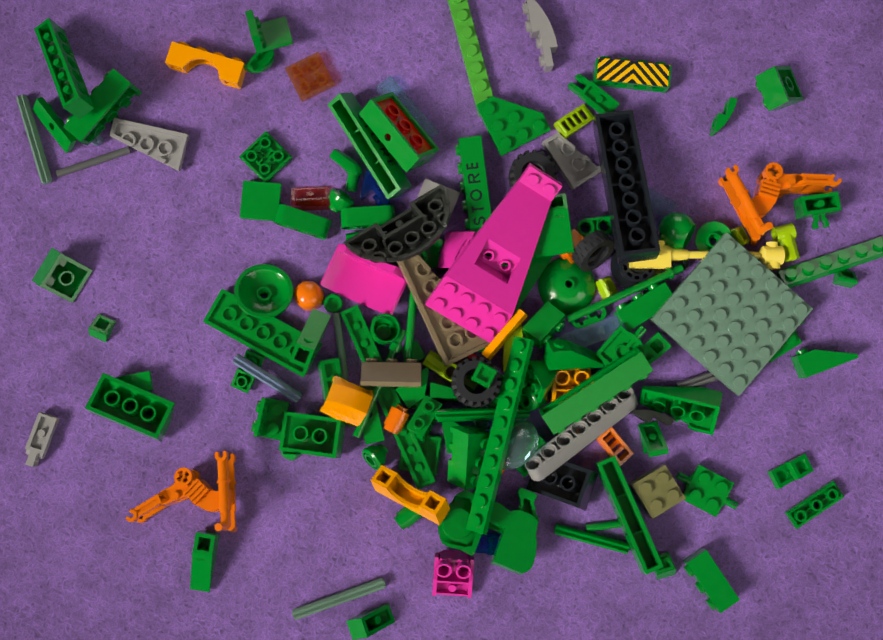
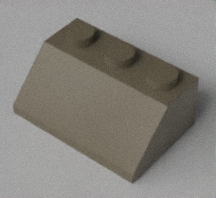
M366 358V362H362L360 385L421 387V363H417V359H405V363H398V359H386V362H378L376 358Z

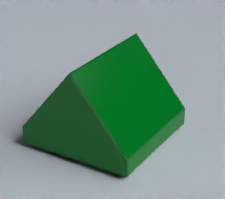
M843 270L834 274L833 284L852 288L858 283L854 271Z

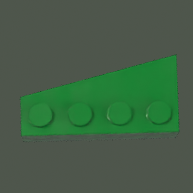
M113 68L104 75L103 81L99 86L94 87L91 91L90 98L94 109L81 119L71 115L66 120L64 128L81 143L88 146L105 129L104 124L117 118L118 111L123 107L127 108L131 104L129 100L134 95L139 97L142 91Z

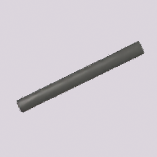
M127 146L56 170V174L59 178L130 154L131 150Z

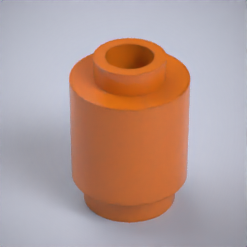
M398 404L396 408L392 406L384 421V429L398 435L409 417V414L406 413L408 409Z

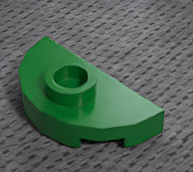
M273 49L258 54L256 52L244 66V70L250 73H261L269 69L274 62Z

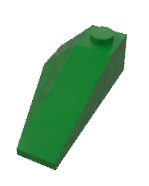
M643 386L639 403L656 412H665L673 416L672 418L676 422L681 420L689 424L688 428L694 431L713 435L723 392L704 387Z

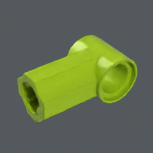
M792 223L773 227L771 229L773 241L778 242V246H783L785 250L784 263L799 259L800 256L795 241V226Z

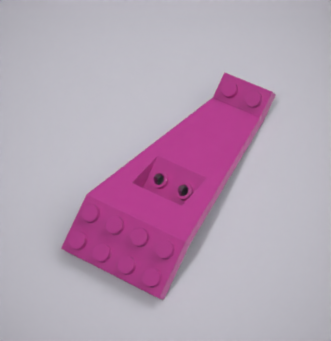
M530 163L518 181L445 273L426 300L425 305L490 343L513 316L551 201L562 188V183ZM489 252V253H491L492 255H491V256H486L485 254ZM502 263H508V266H502Z

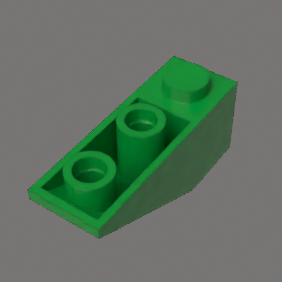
M316 309L312 310L296 342L289 362L310 370L331 315Z
M205 530L196 532L192 552L190 589L210 592L220 533Z

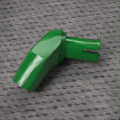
M334 149L330 154V158L347 173L345 191L357 193L359 176L363 174L362 168L350 156L339 149Z

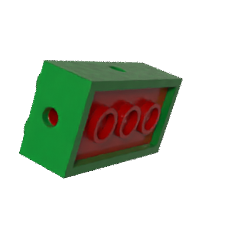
M393 92L370 99L359 113L365 124L370 127L375 136L383 143L387 151L396 159L399 166L406 173L427 164L440 150Z

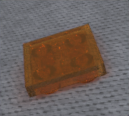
M319 52L285 68L302 102L335 86Z

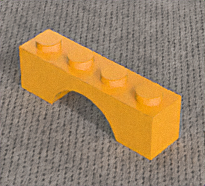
M182 41L178 43L171 42L165 60L166 65L170 69L186 74L197 65H211L218 70L219 79L222 84L241 89L246 74L243 60L236 57L230 59L219 52H214L213 54L207 52L205 48L198 46L193 48Z
M383 465L380 466L371 479L375 491L438 525L442 523L450 511L446 498L431 490L423 492L414 488L403 480L398 473Z

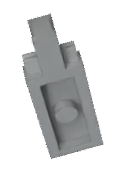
M44 412L38 413L25 447L26 454H28L25 465L37 467L39 460L44 459L60 419L59 417Z

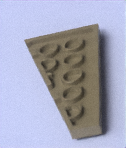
M419 255L407 260L397 261L444 366L469 356L490 344L425 305L426 300L441 279L432 272L431 268Z

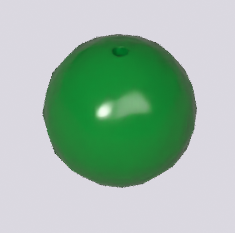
M680 212L670 213L661 220L658 226L659 239L664 241L665 245L684 249L694 233L696 224L687 214Z

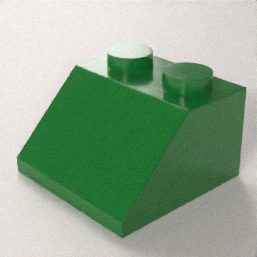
M774 66L755 76L757 81L756 87L761 92L764 98L763 104L768 111H776L804 100L790 66Z
M51 248L32 281L38 286L73 303L93 270L60 251Z

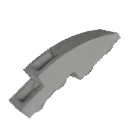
M525 0V3H522V10L524 15L527 14L528 21H525L526 32H530L531 38L538 37L536 38V47L541 52L539 56L540 67H543L544 73L552 72L554 65L551 53H556L558 47L555 33L548 17L535 0Z

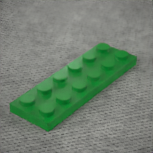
M221 289L203 322L304 378L309 369L289 362L301 332L275 317L256 318L248 315L237 304L235 295ZM322 343L319 345L315 358L323 345Z

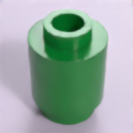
M403 507L396 513L397 515L394 519L404 530L405 528H410L423 516Z

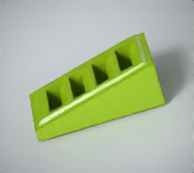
M582 104L556 121L554 128L565 139H568L593 121L594 116ZM581 110L585 113L588 119L585 120L583 118V116L580 114ZM574 115H577L578 118L581 120V123H580V124H579V122L576 120V118L574 117ZM570 118L576 125L575 127H573L572 124L569 122ZM563 123L567 124V126L570 128L569 131L565 128Z

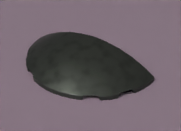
M440 184L410 202L411 208L381 226L377 223L371 225L344 241V245L356 256L377 263L399 262L419 255L440 238L449 222L450 200L443 184Z

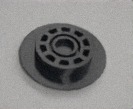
M616 250L611 258L610 268L613 278L624 289L663 272V269L653 268L649 272V268L630 269L629 263L618 264ZM648 287L639 292L648 290Z

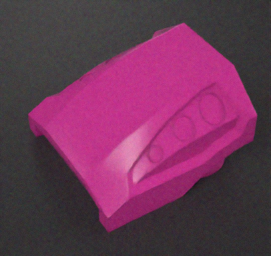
M446 232L436 269H449L477 232Z
M442 550L435 553L432 596L440 594L471 598L474 555L471 556L458 550Z

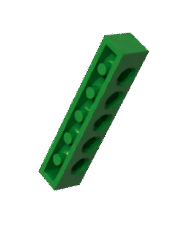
M48 18L34 28L63 108L78 119H81L92 111L94 106L64 29Z

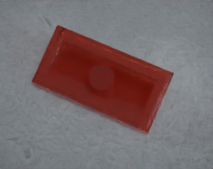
M292 188L291 206L302 211L330 210V188Z

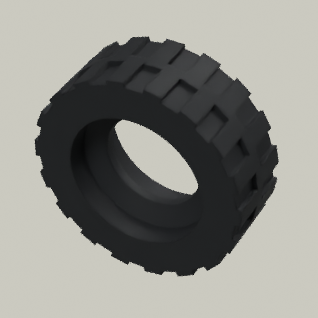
M603 230L591 232L576 245L572 253V260L582 271H592L603 264L612 254L615 247L614 241Z

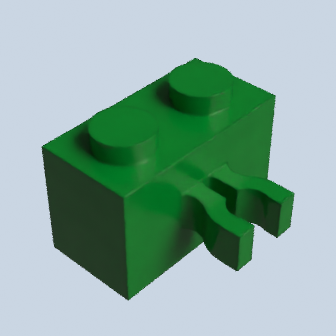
M838 191L802 196L793 201L796 220L813 218L812 230L819 228V220L822 222L823 228L830 227L829 221L825 216L833 215L842 210Z

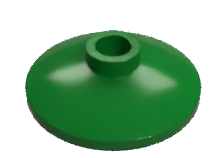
M716 221L705 223L696 233V247L698 251H709L714 246L710 244V238H713L716 243L726 232L733 237L732 232L723 223Z

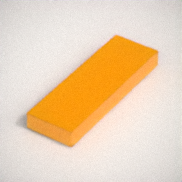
M521 309L518 310L484 349L482 355L491 360L528 316Z

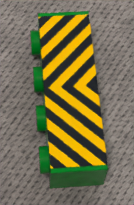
M601 56L596 58L594 62L592 82L597 86L666 93L670 88L672 65H666L664 62L648 63L645 60L635 62L629 61L627 58L616 60L610 59L608 56Z

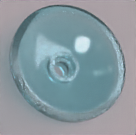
M515 418L503 470L515 469L524 465L533 457L538 448V432L535 426L525 418Z

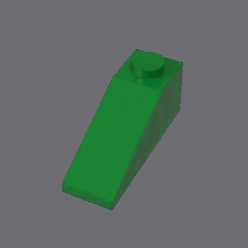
M566 339L547 340L543 360L549 370L604 367L602 360L592 350Z
M807 348L796 351V355L791 357L799 379L857 359L859 356L853 353L815 349L808 351Z

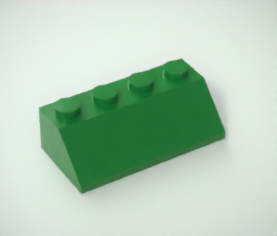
M103 373L85 409L95 415L162 442L170 425L175 403Z

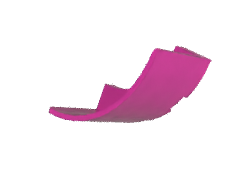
M338 244L320 284L361 305L383 314L392 315L407 283L399 267L360 258L353 254L344 244Z

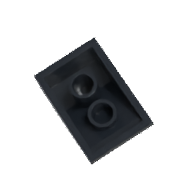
M565 462L541 481H534L530 477L526 489L586 511L598 473Z

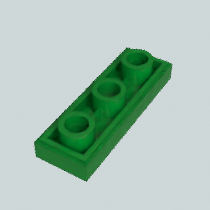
M43 97L37 98L32 111L66 153L71 152L76 143V138L64 128V121L56 115L51 104L47 103Z
M360 386L367 390H373V386ZM376 402L372 409L373 415L371 418H368L363 430L366 445L385 440Z
M831 480L784 513L794 528L798 529L844 498V495L835 482ZM814 502H817L816 508L813 506Z

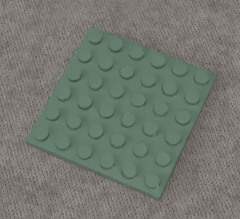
M726 232L650 320L735 395L740 396L813 308Z

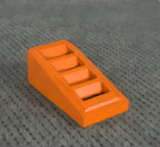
M613 427L595 439L609 456L616 457L619 466L634 454ZM614 437L615 440L611 442L609 445H607V443ZM619 443L620 446L616 450L612 451V449ZM624 449L625 452L618 458L616 455Z

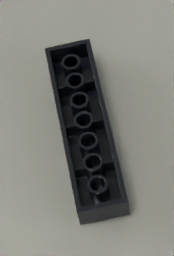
M633 110L595 114L593 130L618 264L657 259L660 253V246Z

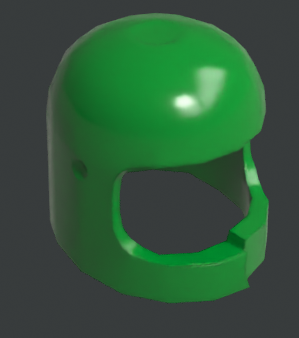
M389 314L374 316L371 321L370 333L375 342L382 345L390 344L399 335L400 326L395 317Z

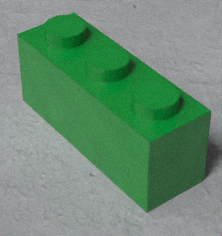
M665 282L660 285L656 283L648 287L649 292L644 295L642 292L632 297L634 301L628 305L625 301L617 306L616 309L618 311L613 314L619 324L627 331H630L653 317L672 295Z
M701 547L683 560L686 565L683 567L690 577H694L696 588L701 594L704 592L708 598L705 601L711 610L715 609L722 613L740 600L706 549Z

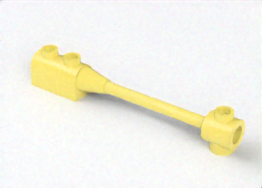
M658 240L660 253L657 259L629 263V268L666 269L671 267V261L703 259L709 251H688L665 245L664 241ZM766 242V246H762L759 252L749 251L768 269H780V265L785 260V250L783 246H778V242Z

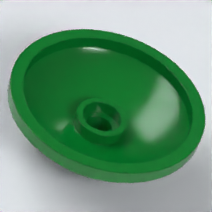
M560 258L546 266L540 275L538 290L544 304L548 301L567 315L590 304L595 293V279L591 271H582L575 262L571 264L567 259L563 260ZM566 281L571 282V288L565 286Z
M269 264L254 265L243 271L238 277L234 288L235 299L239 307L248 315L256 318H272L284 312L290 305L293 298V285L289 276L282 269ZM262 295L268 296L267 298H261Z

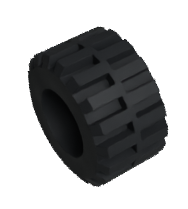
M527 150L524 154L520 153L512 162L509 171L510 187L514 186L522 175L523 169L527 168L530 163L557 180L558 170L555 168V161L550 160V155L546 157L543 151L537 153V150H532V152Z
M483 357L467 358L462 363H459L453 372L451 382L453 394L459 402H462L467 407H485V405L492 403L500 391L501 375L498 372L489 389L486 388L484 392L473 394L466 389L464 384L465 377L469 373L475 372L480 361L496 370L498 369L490 360H484Z

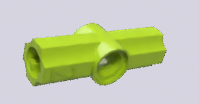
M430 350L422 365L452 382V378L446 375V369L448 367L456 369V364L452 363L444 366L440 355ZM468 374L465 377L464 384L466 389L473 393L478 383L472 381V375Z

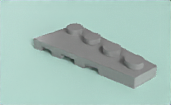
M114 118L109 135L113 139L179 172L181 171L189 140L188 134Z

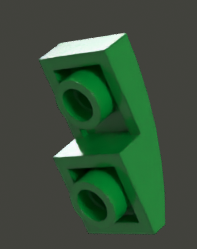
M247 349L244 355L246 359L259 367H262L266 358L264 355L251 349ZM239 367L230 386L248 394L256 378Z

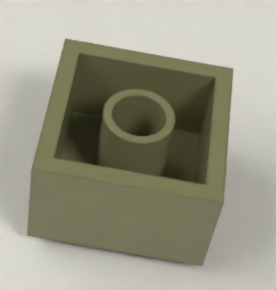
M665 464L657 465L628 483L646 515L651 519L686 499Z

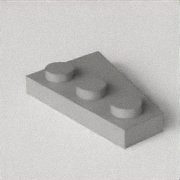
M556 133L541 143L547 154L551 156V160L555 161V166L571 190L576 189L601 173L600 166L597 167L590 161L591 159L588 156H584L576 150L575 146L561 134Z

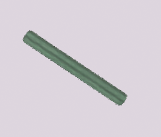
M26 95L17 96L16 100L41 183L44 185L50 184L53 180L29 99Z
M381 577L292 610L293 618L298 620L386 588L385 580Z

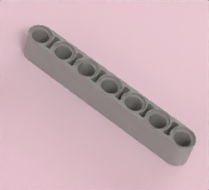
M632 388L626 391L622 390L616 394L617 396L613 400L605 401L596 411L585 414L583 419L570 425L565 431L528 457L525 461V467L531 479L534 481L543 480L633 411L638 405L634 390Z

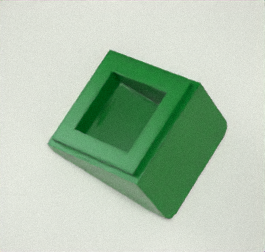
M98 314L88 328L89 335L107 342L116 321Z
M669 552L659 554L664 567L654 571L657 580L675 575L676 568Z

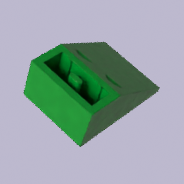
M566 193L557 194L551 201L534 251L535 258L574 252Z

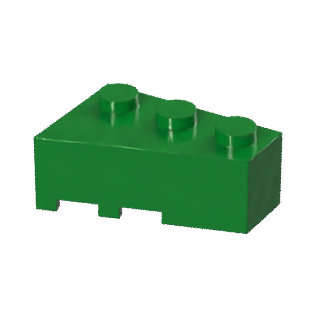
M475 425L450 426V432L453 433V441L449 443V449L452 450V459H448L447 481L464 490L476 489L490 432Z

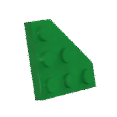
M494 96L475 105L500 156L551 130L543 113Z

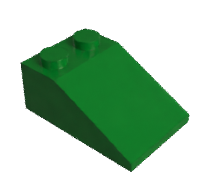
M284 411L279 451L341 458L346 422L330 417Z

